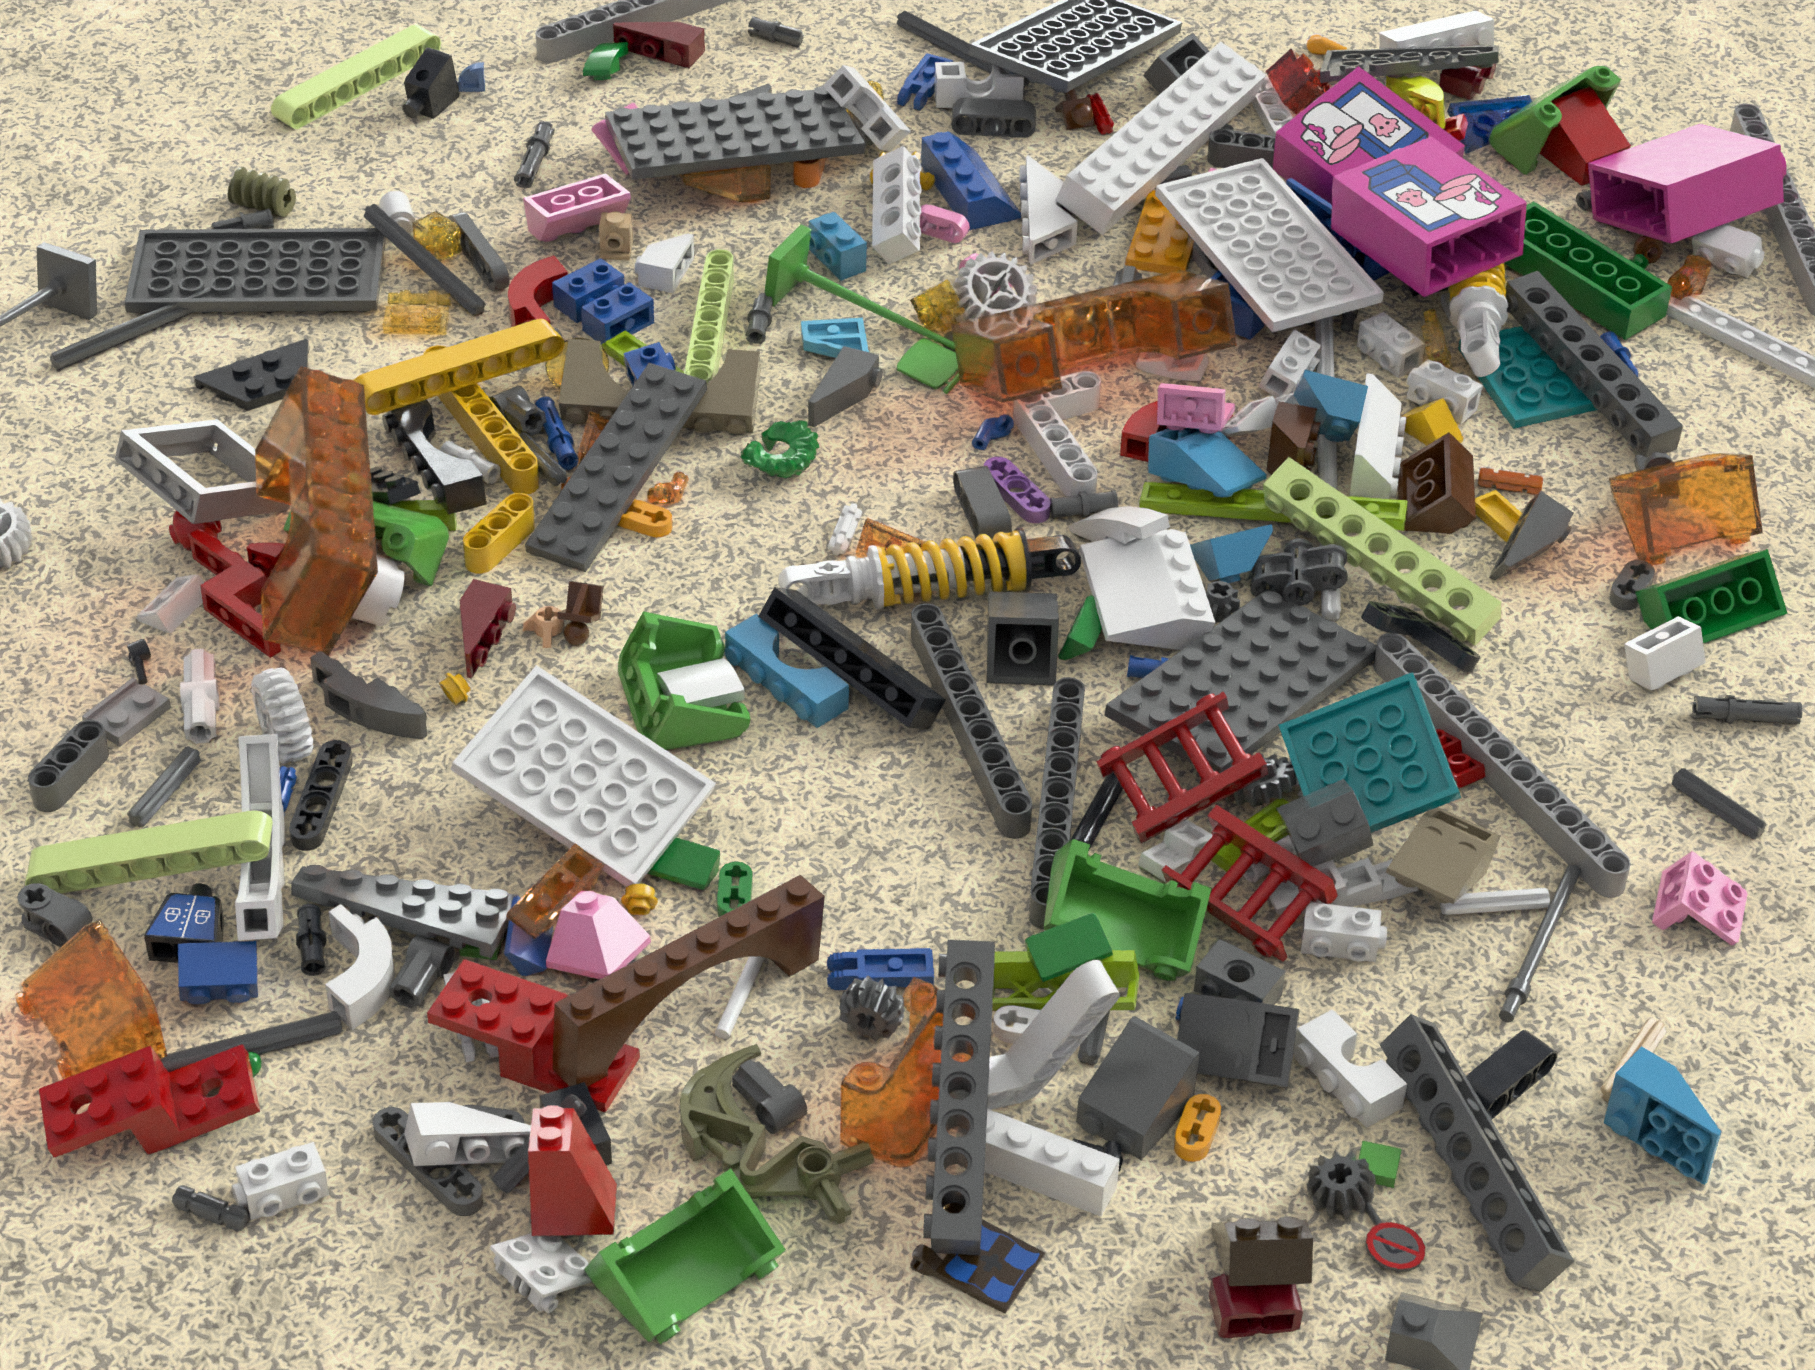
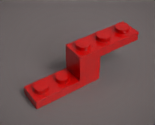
M198 528L190 533L192 558L216 575L200 585L204 610L268 657L272 658L281 652L280 630L274 621L271 619L267 620L254 609L268 600V580L265 573L260 568H255L249 564L239 553L231 551L218 538L210 536L202 529Z

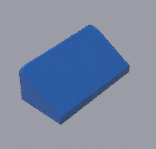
M517 896L513 897L504 955L519 974L528 976L547 969L546 959L551 945L555 916L549 910Z

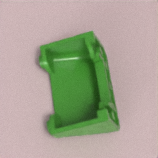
M1605 66L1591 67L1548 90L1497 124L1489 136L1490 145L1521 173L1527 175L1535 170L1538 164L1536 159L1550 131L1560 123L1562 118L1561 111L1551 101L1591 87L1607 109L1622 79Z
M334 493L295 505L291 509L283 529L298 545L319 550L320 558L323 559L326 557V551L336 545L345 548L351 532L382 540L384 552L390 558L404 562L414 572L413 580L416 583L432 586L449 538L448 528L435 516L343 493Z
M643 611L619 655L618 674L637 732L666 751L737 738L749 727L750 713L745 704L733 702L728 708L726 704L715 707L686 703L682 695L671 693L670 696H665L657 679V673L722 659L725 645L721 640L717 626Z
M1075 839L1070 840L1056 851L1051 867L1044 931L1084 915L1095 913L1111 949L1135 950L1137 966L1154 971V976L1166 981H1175L1176 977H1182L1190 973L1211 887L1193 882L1191 889L1187 890L1177 887L1178 882L1173 880L1166 884L1101 862L1102 855L1094 853L1089 857L1090 845Z
M731 1168L713 1180L714 1184L693 1194L688 1201L630 1238L626 1237L618 1244L615 1241L599 1251L584 1269L597 1289L648 1342L657 1339L660 1345L665 1343L681 1331L678 1326L679 1323L754 1274L760 1280L779 1267L776 1259L786 1249Z

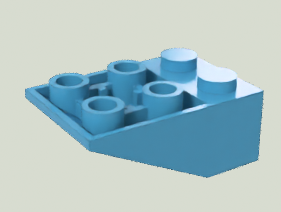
M1186 428L1184 430L1165 429L1149 436L1148 473L1160 476L1163 481L1181 482L1187 484V487L1190 489H1204L1213 492V495L1217 497H1230L1234 492L1251 488L1253 484L1266 479L1267 474L1220 431L1208 434L1200 432L1197 428Z
M1641 1046L1615 1074L1604 1124L1611 1127L1618 1135L1626 1136L1642 1146L1652 1156L1660 1157L1676 1167L1686 1177L1694 1178L1705 1185L1708 1182L1721 1131L1677 1068Z

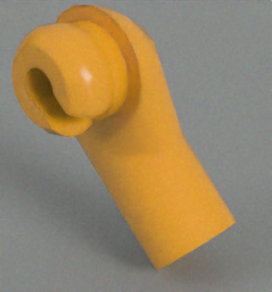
M1318 34L1312 35L1306 43L1307 49L1312 54L1326 55L1327 50H1347V47Z

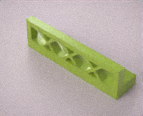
M1112 950V956L1099 961H1101L1115 987L1128 988L1127 997H1119L1110 1010H1135L1139 984V971L1135 950ZM995 951L992 1011H997L999 1008L1007 1005L1042 1010L1073 971L1042 982L1028 958L1027 951ZM1039 988H1049L1052 991L1045 997H1034L1031 995ZM995 989H1012L1015 991L1007 998H994Z

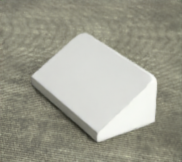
M196 574L175 578L137 615L136 619L166 633H172L203 603L200 585L204 581L200 575Z

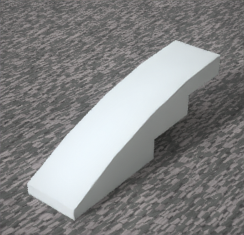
M1294 393L1276 398L1269 396L1249 402L1228 420L1220 432L1226 437H1234L1272 427V420L1278 401L1299 404L1293 396Z
M1124 506L1109 508L1069 525V531L1093 542L1112 538L1126 544L1136 538L1142 540L1169 528L1170 525L1167 514L1147 508Z
M1369 858L1339 868L1336 867L1333 860L1313 866L1334 881L1338 896L1331 905L1353 907L1418 891L1417 887L1403 886L1395 880V877L1385 873L1393 859L1373 866ZM1287 881V883L1282 882L1269 897L1277 914H1282L1300 892L1298 887L1290 881Z

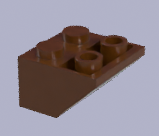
M1278 401L1272 420L1266 469L1270 475L1288 457L1311 472L1312 468L1308 466L1314 467L1318 450L1315 447V442L1318 441L1321 422H1316L1317 408Z

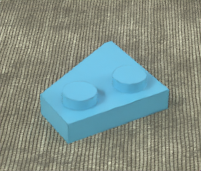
M863 318L801 321L803 350L834 358L838 356L843 346L869 352Z

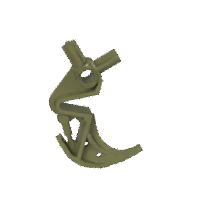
M757 1044L723 1056L704 1069L702 1068L689 1079L681 1093L680 1117L682 1141L693 1162L700 1160L702 1155L705 1154V1150L700 1140H703L707 1144V1149L721 1161L723 1171L726 1172L730 1168L732 1169L751 1199L763 1196L804 1195L812 1200H818L830 1222L836 1221L837 1224L845 1222V1217L852 1214V1210L838 1186L841 1182V1175L874 1163V1157L868 1143L863 1142L833 1154L827 1149L824 1142L800 1136L755 1171L766 1149L765 1125L755 1123L738 1107L732 1096L731 1082L733 1074L740 1065L750 1059L761 1056V1051ZM718 1140L740 1146L742 1149L728 1151Z

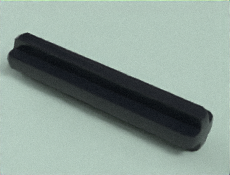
M1114 772L1105 777L1071 840L1075 839L1089 844V850L1123 790Z

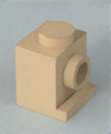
M620 212L601 213L599 223V258L630 260L633 246L632 214Z

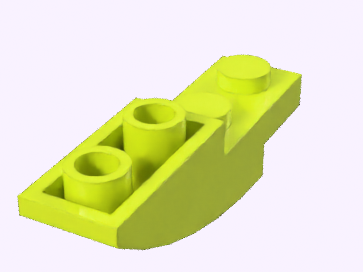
M1421 75L1412 78L1407 76L1399 78L1386 76L1387 88L1439 127L1445 128L1444 94L1440 86Z

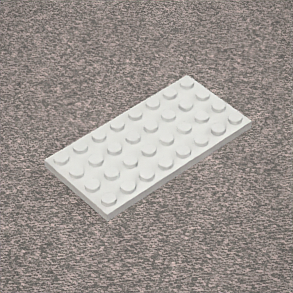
M1263 158L1156 185V197L1272 333L1382 303L1384 292Z

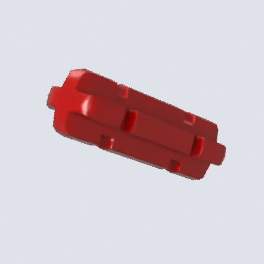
M1089 93L1086 97H1090L1094 123L1099 133L1102 135L1106 133L1111 134L1114 131V122L1101 96L1098 93L1093 95Z

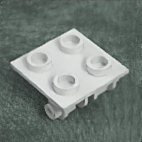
M532 1233L490 1246V1250L496 1254L493 1260L496 1265L495 1270L502 1274L515 1289H519V1293L522 1296H528L527 1299L540 1312L544 1310L546 1313H551L558 1306V1300L556 1299L558 1293L591 1283L590 1278L584 1271L585 1267L589 1264L588 1261L567 1244L561 1236H532Z

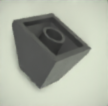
M1402 1292L1398 1299L1390 1330L1385 1361L1419 1370H1470L1483 1313Z

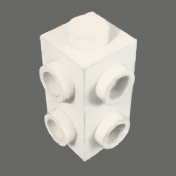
M1728 223L1692 237L1694 256L1700 262L1705 264L1711 263L1730 274H1738L1748 278L1754 268H1758L1764 259L1761 237L1753 232H1745L1732 227Z
M1382 312L1360 322L1357 347L1364 354L1369 355L1378 362L1383 369L1400 378L1409 374L1413 368H1418L1422 365L1425 343L1386 313Z
M1294 329L1269 366L1258 387L1275 397L1294 393L1304 370L1313 372L1320 359L1316 358L1315 355L1321 345Z
M1428 359L1418 368L1415 367L1411 370L1407 378L1409 388L1406 398L1417 403L1419 406L1444 398L1455 422L1462 424L1477 411L1483 385L1472 380L1467 375L1454 372L1444 367L1441 363Z
M1310 902L1305 908L1301 953L1312 954L1317 957L1345 958L1357 962H1376L1378 948L1385 949L1387 926H1380L1381 910Z
M314 1142L295 1146L286 1151L261 1159H254L235 1167L238 1183L232 1185L234 1198L238 1206H246L251 1220L260 1217H271L282 1210L300 1204H311L319 1198L329 1195L326 1171Z

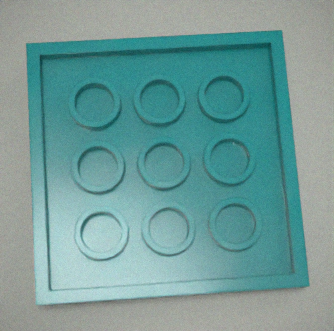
M1521 326L1500 330V365L1493 373L1478 377V379L1513 429L1598 410ZM1460 339V340H1459V345H1458V350H1459L1460 353L1463 355V353H1462V351H1461V339Z
M1413 672L1278 725L1303 796L1344 779L1353 789L1369 823L1371 833L1462 798Z

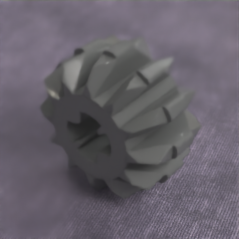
M868 975L864 980L854 979L840 998L839 1020L848 1024L847 1031L859 1032L860 1038L867 1035L875 1042L881 1036L889 1039L898 1026L901 1025L904 1018V997L896 993L897 986L888 987L885 985L883 978L879 982L874 981Z
M1335 1149L1331 1159L1320 1155L1318 1166H1310L1307 1183L1308 1195H1310V1198H1313V1204L1317 1211L1326 1209L1330 1219L1337 1212H1342V1215L1348 1220L1351 1210L1363 1214L1365 1203H1372L1376 1182L1375 1175L1369 1170L1366 1158L1356 1160V1155L1352 1150L1345 1157H1342Z

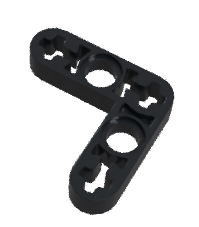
M1369 601L1361 615V618L1366 623L1376 629L1412 636L1442 658L1466 672L1472 673L1481 658L1479 654L1409 608Z

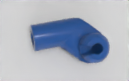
M1003 414L1000 417L984 420L972 440L973 447L985 450L990 440L1006 437L1014 427L1013 419L1009 415Z

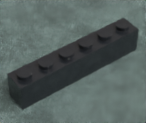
M774 587L758 616L908 728L929 729L946 701L945 698L797 590Z

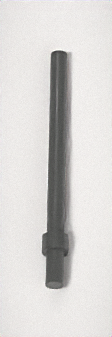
M1571 864L1567 866L1516 978L1511 979L1506 988V1000L1499 1013L1500 1019L1504 1022H1512L1520 1005L1527 1001L1531 992L1530 982L1581 873L1580 868L1576 865Z

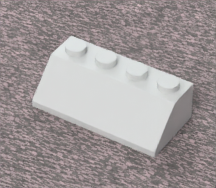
M1367 373L1365 385L1368 386L1359 423L1349 496L1381 499L1396 498L1398 478H1393L1392 476H1399L1401 458L1395 456H1401L1404 437L1398 436H1404L1406 417L1400 416L1402 403L1373 374Z

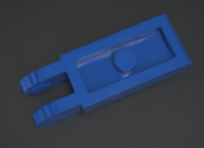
M926 53L904 81V85L897 97V104L905 106L913 93L917 94L914 98L913 108L919 111L922 110L928 98H931L934 94L935 62H953V60Z
M931 948L859 949L857 952H837L827 957V967L830 969L827 984L828 987L834 990H846L854 979L864 980L867 975L876 982L883 978L884 984L888 987H934L933 952Z

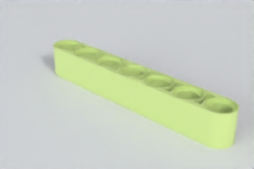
M411 25L280 94L272 103L271 113L275 118L293 129H299L413 68L427 47L439 51L441 40L437 35L420 25Z
M723 249L712 250L707 253L684 370V374L706 380V383L710 382L718 373L734 284L733 255L731 252Z
M256 810L39 846L31 851L25 886L41 883L61 894L262 860L269 853L273 821L264 812Z

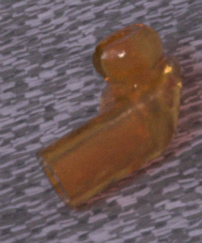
M676 472L671 482L655 484L654 487L649 488L647 491L649 502L653 505H668L679 502L688 484V476L686 473Z

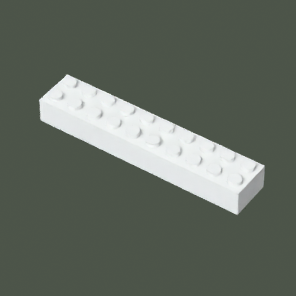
M1219 42L1066 176L1055 200L1100 234L1104 235L1154 190L1156 185L1164 181L1178 166L1209 140V134L1212 131L1224 127L1225 124L1253 101L1266 74L1237 54L1232 48Z

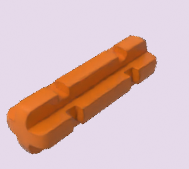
M1483 467L1479 471L1478 485L1486 488H1491V485H1495L1496 489L1522 493V490H1527V494L1537 495L1542 491L1543 477L1532 474L1529 477H1525V473L1499 470L1496 473L1494 469Z

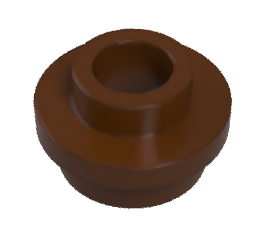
M1641 236L1634 243V256L1642 254L1648 259L1649 264L1655 263L1663 253V243L1658 239Z

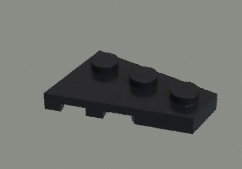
M382 467L367 469L362 472L363 476L323 490L325 496L343 493L387 505L421 494L416 480L393 473V471H387L382 469Z

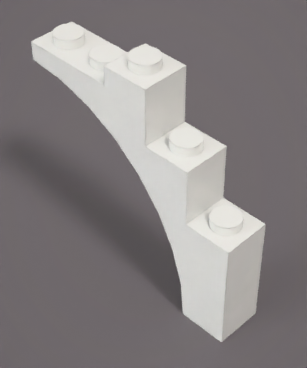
M277 734L239 736L242 812L255 810L264 812L272 818L273 826L268 856L262 860L241 863L240 884L235 901L238 941L277 938L284 926L281 888L285 884L282 846L286 842Z

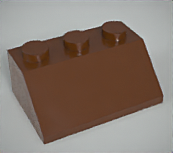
M1450 432L1401 461L1397 478L1398 500L1407 501L1404 531L1452 534L1460 528L1467 527L1476 519L1473 455Z

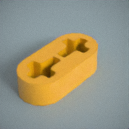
M634 499L626 513L621 516L618 526L650 537H664L673 529L672 514L665 508Z
M1198 1094L1191 1097L1186 1103L1175 1132L1174 1151L1181 1159L1195 1162L1202 1160L1208 1154L1219 1126L1221 1114L1220 1102L1215 1097L1208 1094ZM1201 1110H1206L1208 1112L1205 1114L1203 1121L1197 1120V1114H1200ZM1192 1134L1198 1135V1141L1194 1145L1186 1144L1190 1141Z

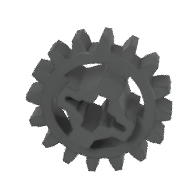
M1277 754L1264 758L1267 763L1268 775L1225 798L1226 802L1236 801L1237 806L1249 802L1250 806L1263 805V803H1269V799L1273 797L1277 799L1283 798L1282 792H1291L1292 786L1297 784L1292 762H1288L1287 757L1278 759Z

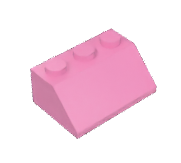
M603 174L525 197L523 202L528 231L539 241L545 242L553 241L559 235L569 232L580 233L586 227L599 225L602 212L625 213L631 195L628 190L607 174Z

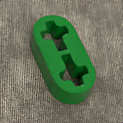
M729 862L720 870L717 895L718 917L734 910L730 908L731 900H738L737 907L752 900L753 873L750 866L744 862ZM733 877H740L739 886L732 885Z

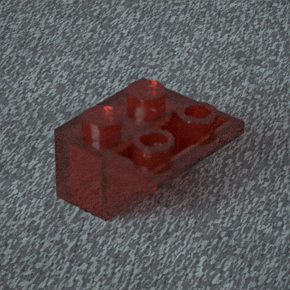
M1290 48L1266 70V73L1282 103L1298 115L1333 86L1328 84L1329 82L1320 83L1321 68L1316 70L1313 68L1314 64L1304 53L1298 55Z

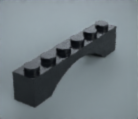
M427 399L388 411L382 415L387 434L392 433L396 447L402 448L406 461L412 462L415 474L422 476L425 488L432 490L436 504H441L448 515L487 505L483 475L473 461L448 455L430 444L436 432L432 406Z

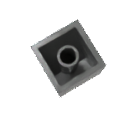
M988 592L986 683L1055 684L1059 630L1057 594Z
M1344 779L1276 808L1298 857L1311 866H1316L1330 860L1337 862L1374 845L1369 823L1353 789Z
M1133 1016L1079 1096L1076 1123L1081 1125L1089 1134L1098 1135L1107 1141L1117 1142L1122 1148V1153L1131 1154L1142 1160L1182 1116L1186 1103L1195 1095L1200 1052Z

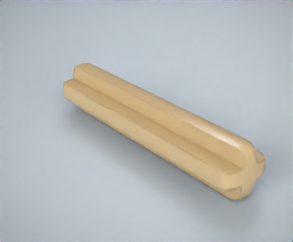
M1653 1018L1646 1020L1601 1086L1600 1091L1603 1093V1100L1609 1101L1616 1072L1641 1046L1653 1053L1666 1033V1030L1663 1028L1665 1026L1663 1021H1656Z

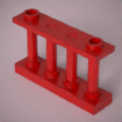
M1224 691L1216 696L1213 693L1204 696L1197 701L1196 707L1121 748L1120 746H1114L1106 750L1101 755V759L1096 761L1102 777L1114 772L1138 813L1136 820L1131 823L1140 843L1148 841L1268 775L1267 763L1261 753L1258 752L1252 756L1249 753L1246 754L1222 715L1223 711L1229 709L1227 696ZM1207 720L1210 721L1233 760L1232 767L1221 773L1213 771L1190 732L1192 728ZM1176 737L1201 777L1200 784L1189 791L1181 788L1158 748ZM1143 755H1146L1169 794L1168 802L1158 808L1149 805L1127 767V764Z
M1215 805L1207 815L1212 827L1211 833L1213 836L1181 874L1165 865L1161 870L1167 883L1173 880L1178 882L1177 887L1190 890L1195 879L1224 845L1228 846L1231 843L1239 848L1241 855L1211 890L1206 912L1252 941L1254 949L1264 957L1270 958L1273 955L1283 962L1287 959V954L1280 939L1311 901L1316 902L1319 900L1325 904H1332L1338 896L1334 881L1234 815ZM1259 862L1269 868L1270 874L1238 912L1222 902L1252 864H1258ZM1287 881H1290L1298 887L1300 892L1268 931L1250 921L1282 882L1287 883Z

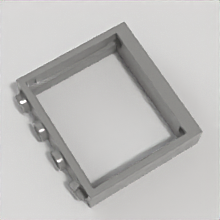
M217 419L121 430L114 459L193 524L287 511L290 509L296 480ZM210 452L247 482L205 488L167 457Z

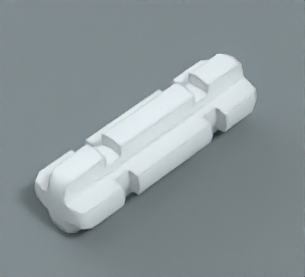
M851 503L850 506L845 505L828 543V549L833 551L832 554L834 556L846 554L862 516V511L857 508V504Z

